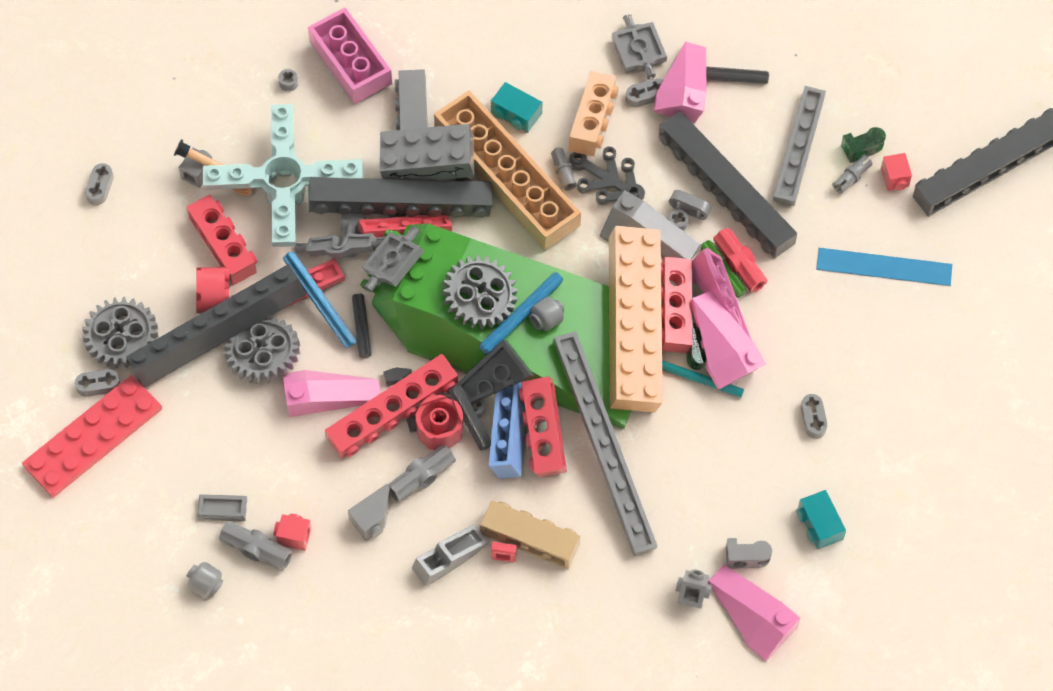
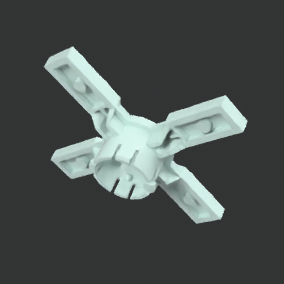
M293 104L271 105L272 157L265 161L262 167H252L249 164L203 166L204 190L263 188L266 192L268 203L272 205L273 247L296 246L295 204L299 205L303 202L306 191L305 186H309L310 177L363 178L362 159L316 161L313 165H305L299 158L295 157ZM276 173L277 176L294 175V177L298 178V181L290 187L279 188L270 184L273 179L277 178Z

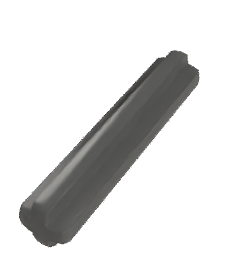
M706 66V79L767 84L769 72L764 70Z
M361 293L354 294L352 296L359 356L361 358L370 357L371 345L364 295Z
M457 385L451 388L449 394L460 405L463 412V420L479 450L482 451L489 448L491 440L462 386Z

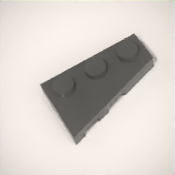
M502 340L454 387L461 385L470 403L473 404L521 381L533 377L534 374L507 340Z

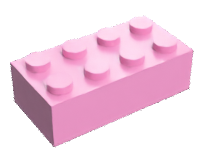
M346 7L308 27L309 42L354 104L392 85L390 67Z

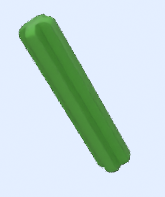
M707 240L702 243L701 250L708 248L721 256L736 297L739 298L746 293L745 286L712 241Z

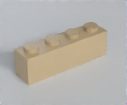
M493 500L491 501L480 524V531L484 536L505 544L516 545V548L566 569L570 568L580 545V535L574 530L557 527L552 521L547 519H537L527 511L512 509L509 504L502 501L498 503Z

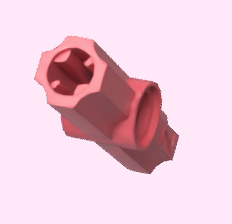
M730 228L720 230L714 236L713 241L725 256L728 265L735 274H738L750 292H757L762 289L768 280L756 265L752 251L747 246L743 247Z

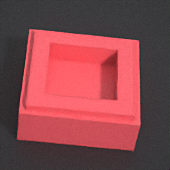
M492 542L491 559L515 562L516 545Z

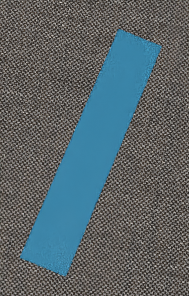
M819 248L818 270L951 286L952 264L828 248Z

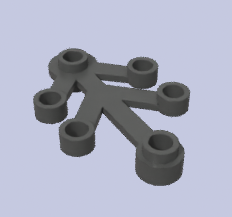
M608 146L603 149V159L606 161L608 172L587 160V156L584 154L573 152L570 155L569 163L572 164L573 170L581 171L585 169L601 179L590 181L587 178H581L577 182V190L580 193L598 190L595 197L598 204L605 205L608 202L617 201L624 190L629 193L637 192L634 196L641 200L644 199V188L636 184L633 171L635 162L633 159L624 158L621 162V170L625 172L627 184L619 179L615 162V148ZM611 152L613 155L607 156L606 153ZM630 164L631 167H625L624 165ZM586 184L587 187L583 188L580 185ZM614 187L619 191L608 193L604 189ZM604 195L606 198L600 199L599 196Z

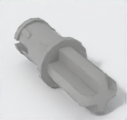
M554 148L551 151V155L556 166L555 173L559 175L564 190H572L577 186L571 170L572 164L568 163L563 148Z

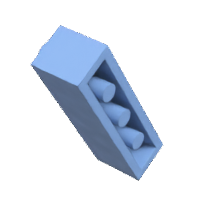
M521 382L495 395L489 468L499 479L521 477L526 427L523 421V412L526 411L525 402H521L519 389H522Z

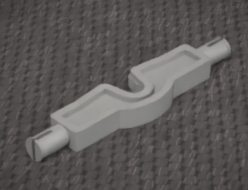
M349 233L340 245V239L337 236L329 235L309 238L308 243H296L294 248L296 253L307 252L310 256L329 255L333 258H345L354 253L373 252L375 247H378L385 237L376 238L372 233Z

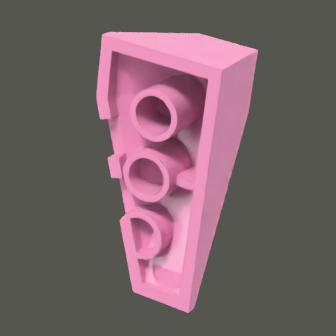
M685 42L656 92L653 112L671 117L678 111H681L692 123H696L704 112L706 47Z
M708 248L702 250L692 260V281L704 293L711 290L751 338L721 256Z
M711 290L691 299L696 325L700 328L702 341H700L701 347L705 349L707 358L705 362L706 368L718 390L755 372L766 364L755 343Z
M310 370L290 372L286 376L283 375L289 417L361 406L381 393L378 379Z
M725 564L708 581L712 585L711 588L718 600L732 618L731 621L742 634L746 645L765 662L798 628L800 621L798 615L781 601Z

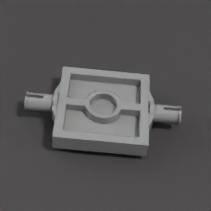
M626 14L623 16L626 27L611 34L624 71L627 73L644 69L647 79H653L656 77L652 66L667 62V55L653 22L635 24L632 15L628 14L627 17Z
M412 226L405 236L389 232L362 266L363 270L372 275L364 285L368 291L372 292L379 282H386L396 287L424 253L420 246L412 242L420 233L417 227Z

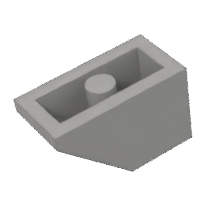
M387 484L348 510L350 522L365 541L371 537L379 536L385 528L391 497L390 487Z

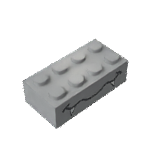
M470 124L380 132V173L382 178L442 180L474 177V136Z

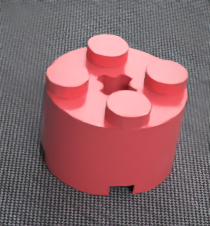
M196 267V313H203L229 298V268Z
M434 395L426 398L416 412L417 435L428 449L435 450L442 445L450 448L462 438V409L458 402L448 399L443 395Z

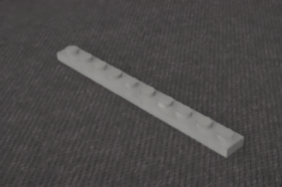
M577 332L554 337L553 343L632 553L636 556L656 550L658 547Z

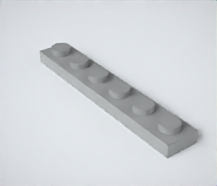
M804 86L773 201L795 206L826 95L825 90Z

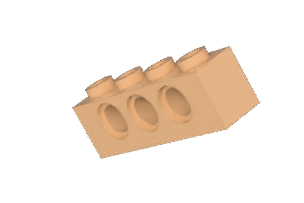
M590 71L569 137L568 151L594 157L597 148L601 149L604 138L601 134L602 131H607L609 119L606 118L607 115L611 116L614 103L611 101L616 99L619 86H615L616 76Z

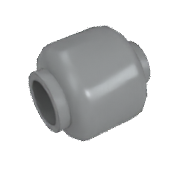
M545 297L531 307L529 320L535 329L548 332L563 322L564 306L557 299Z
M202 562L199 566L194 564L186 575L190 578L188 587L204 598L210 595L214 596L224 582L221 579V571L207 562Z

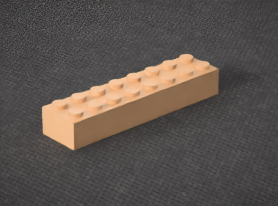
M469 90L434 113V127L470 124L474 136V172L483 182H491V191L544 250H547L581 226V212Z
M615 226L609 236L610 409L656 412L662 404L660 230Z

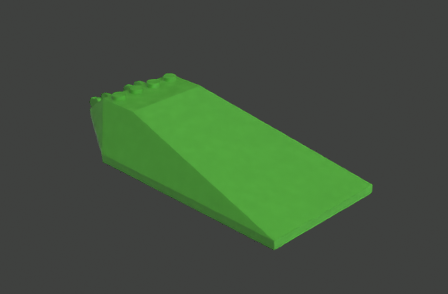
M428 223L407 225L403 236L407 234L412 226L417 227L420 233L412 242L420 246L424 253L396 287L386 282H380V285H377L372 291L375 293L372 305L404 345L408 353L428 360L443 354L453 369L468 373L487 355L479 346L499 324L495 322L493 328H490L486 323L483 330H481L480 325L477 323L474 328H471V322L469 321L462 325V317L455 320L456 312L448 313L451 304L444 305L447 297L442 296L443 290L446 289L442 287V284L446 280L445 276L447 272H450L452 265L457 266L460 259L465 263L467 256H470L472 261H474L476 256L479 255L481 261H484L485 257L488 256L489 263L497 259V267L505 265L503 272H512L509 280H516L512 288L518 289L517 294L514 295L518 300L516 304H513L515 306L513 312L548 277L557 272L562 276L563 281L548 297L559 300L564 306L563 322L548 332L539 331L533 327L528 315L504 340L510 343L534 374L533 377L527 380L549 376L554 380L557 406L580 413L553 343L554 337L576 331L611 425L625 429L632 411L610 409L609 286ZM387 229L384 233L385 237L389 234V232L395 235H401L399 232L392 231L390 229ZM470 275L473 280H479L476 275ZM363 279V281L360 284L361 287L366 289L364 285L369 280ZM491 285L493 290L500 291L497 286ZM460 293L462 298L469 299L468 295ZM481 304L483 309L490 310L488 305Z

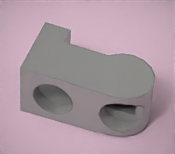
M727 538L726 559L729 568L765 567L769 564L772 556V547L768 542L760 540L754 544H737V538Z

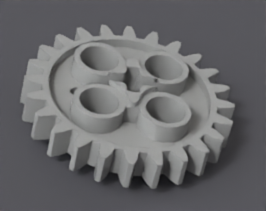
M479 255L476 256L474 261H472L470 256H467L465 263L460 259L457 266L452 265L450 272H447L445 276L446 280L442 284V287L446 288L443 290L442 296L447 297L444 305L451 304L448 313L455 311L454 319L457 320L462 317V325L469 321L471 322V328H474L476 323L480 325L481 330L484 329L486 323L490 328H493L495 322L500 325L503 322V318H508L510 316L509 312H513L515 308L513 304H516L518 300L514 296L517 294L518 289L512 288L516 280H509L512 272L504 273L505 265L497 267V259L489 263L488 256L485 257L484 261H481ZM470 275H476L479 280H473ZM491 285L497 286L500 291L493 290ZM460 293L468 295L469 299L462 298ZM481 304L488 305L490 310L483 309Z
M114 297L112 304L104 300L105 307L102 308L96 305L98 312H89L91 319L84 320L86 326L82 327L85 334L82 338L84 343H86L84 344L86 350L90 351L91 358L96 357L98 363L105 360L106 367H109L113 362L116 369H118L120 363H123L124 367L127 368L129 361L126 356L158 338V332L156 331L158 325L155 322V315L151 314L150 308L144 309L143 302L136 305L135 298H132L127 303L125 297L122 298L121 302H118L116 297ZM121 316H127L123 320H118ZM102 330H109L105 334H100ZM136 331L141 332L139 335H132ZM117 345H123L120 349H114Z
M276 316L271 321L268 317L230 338L227 340L228 344L224 345L226 350L224 352L228 367L232 368L233 374L238 373L240 379L247 376L249 383L253 378H256L257 384H260L263 378H265L267 383L270 382V377L279 380V373L286 376V368L293 370L292 362H298L297 355L301 353L297 332L293 331L291 324L286 326L284 319L278 323Z

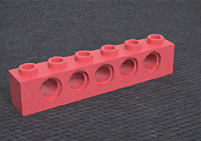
M440 354L325 429V437L341 459L345 456L351 457L359 451V447L363 444H371L378 439L379 434L386 430L388 432L394 429L399 424L398 421L405 417L408 419L414 416L420 404L426 398L440 395L443 392L449 393V390L458 383V374L444 355ZM428 379H435L438 381V384L429 386L426 384V381ZM411 391L419 394L415 399H410L406 395ZM390 404H396L400 407L395 412L387 409ZM370 417L380 419L379 423L375 425L368 423L367 420ZM356 429L360 432V435L353 438L348 435V432Z

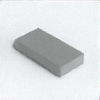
M199 494L197 518L198 520L246 521L248 498L247 496Z

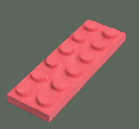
M130 375L24 460L22 465L46 492L54 498L162 410V405Z

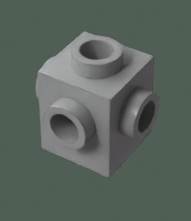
M685 570L684 577H679L675 591L680 592L677 603L701 608L704 598L709 599L712 585L708 584L709 575L704 574L700 570Z

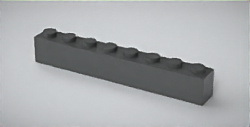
M1053 108L1047 109L1036 119H1029L1020 128L1011 129L1004 137L993 139L986 147L975 149L970 156L964 159H957L952 166L946 169H939L932 177L921 179L915 185L913 198L929 217L1053 147Z
M678 111L659 125L658 137L661 143L673 151L677 160L683 161L689 172L701 180L703 187L716 196L718 203L731 212L733 219L736 222H740L746 228L750 237L757 239L767 254L770 253L774 258H777L795 245L798 233L681 111Z
M310 177L308 203L309 212L317 214L339 213L346 215L349 213H360L362 215L384 214L386 216L402 214L407 216L429 215L431 217L448 215L452 217L474 216L476 218H483L490 215L492 191L491 182Z
M287 264L129 354L126 358L145 388L306 295L299 278L291 266Z

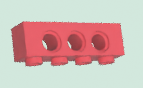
M209 194L186 207L190 221L220 267L229 268V280L232 285L257 273L255 264L258 261L254 253L247 251L244 238L241 234L237 235L235 233V226L230 217L225 218L223 215L224 209L218 200L214 201ZM216 220L215 223H208L209 221ZM222 237H227L226 240H219ZM233 254H239L237 257H230Z
M664 257L661 262L662 351L687 353L692 346V259ZM669 281H674L677 286H673ZM669 302L675 303L677 308L671 306ZM669 323L675 324L677 329L672 328Z
M548 376L521 381L522 389H519L521 402H525L526 409L523 412V421L525 426L528 425L529 434L526 435V442L528 448L532 450L533 456L529 459L531 471L535 472L539 477L567 473L554 380ZM538 399H543V407L539 410H535V401ZM541 422H546L547 429L542 433H538V425ZM545 445H550V453L546 456H541V448Z

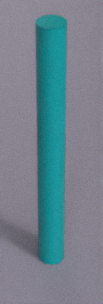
M662 360V370L717 389L711 377ZM731 384L720 389V391L742 398L744 393L743 388Z

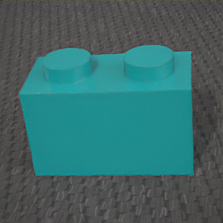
M504 82L491 99V113L498 119L508 121L516 129L529 132L542 115L543 102Z
M827 490L800 499L796 513L800 522L805 523L807 537L811 543L815 544L817 550L844 540L846 529Z

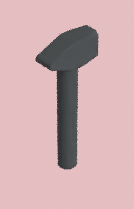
M398 367L383 371L387 386L396 384L412 373V369ZM414 415L406 419L410 433L417 432L416 417Z

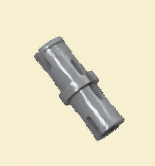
M862 155L852 166H848L844 170L842 176L832 183L833 188L836 189L842 184L837 192L843 194L853 182H858L861 175L873 165L871 159L863 165V162L869 157Z

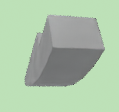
M474 524L437 543L435 549L417 557L412 569L422 583L427 586L459 567L487 546L489 542Z

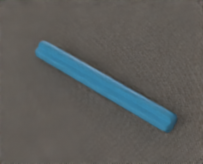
M294 252L287 253L283 257L285 264L291 266L299 278L304 291L345 348L352 347L356 343L352 333Z
M554 272L481 343L480 349L485 354L491 352L530 314L533 305L548 297L562 283V276Z

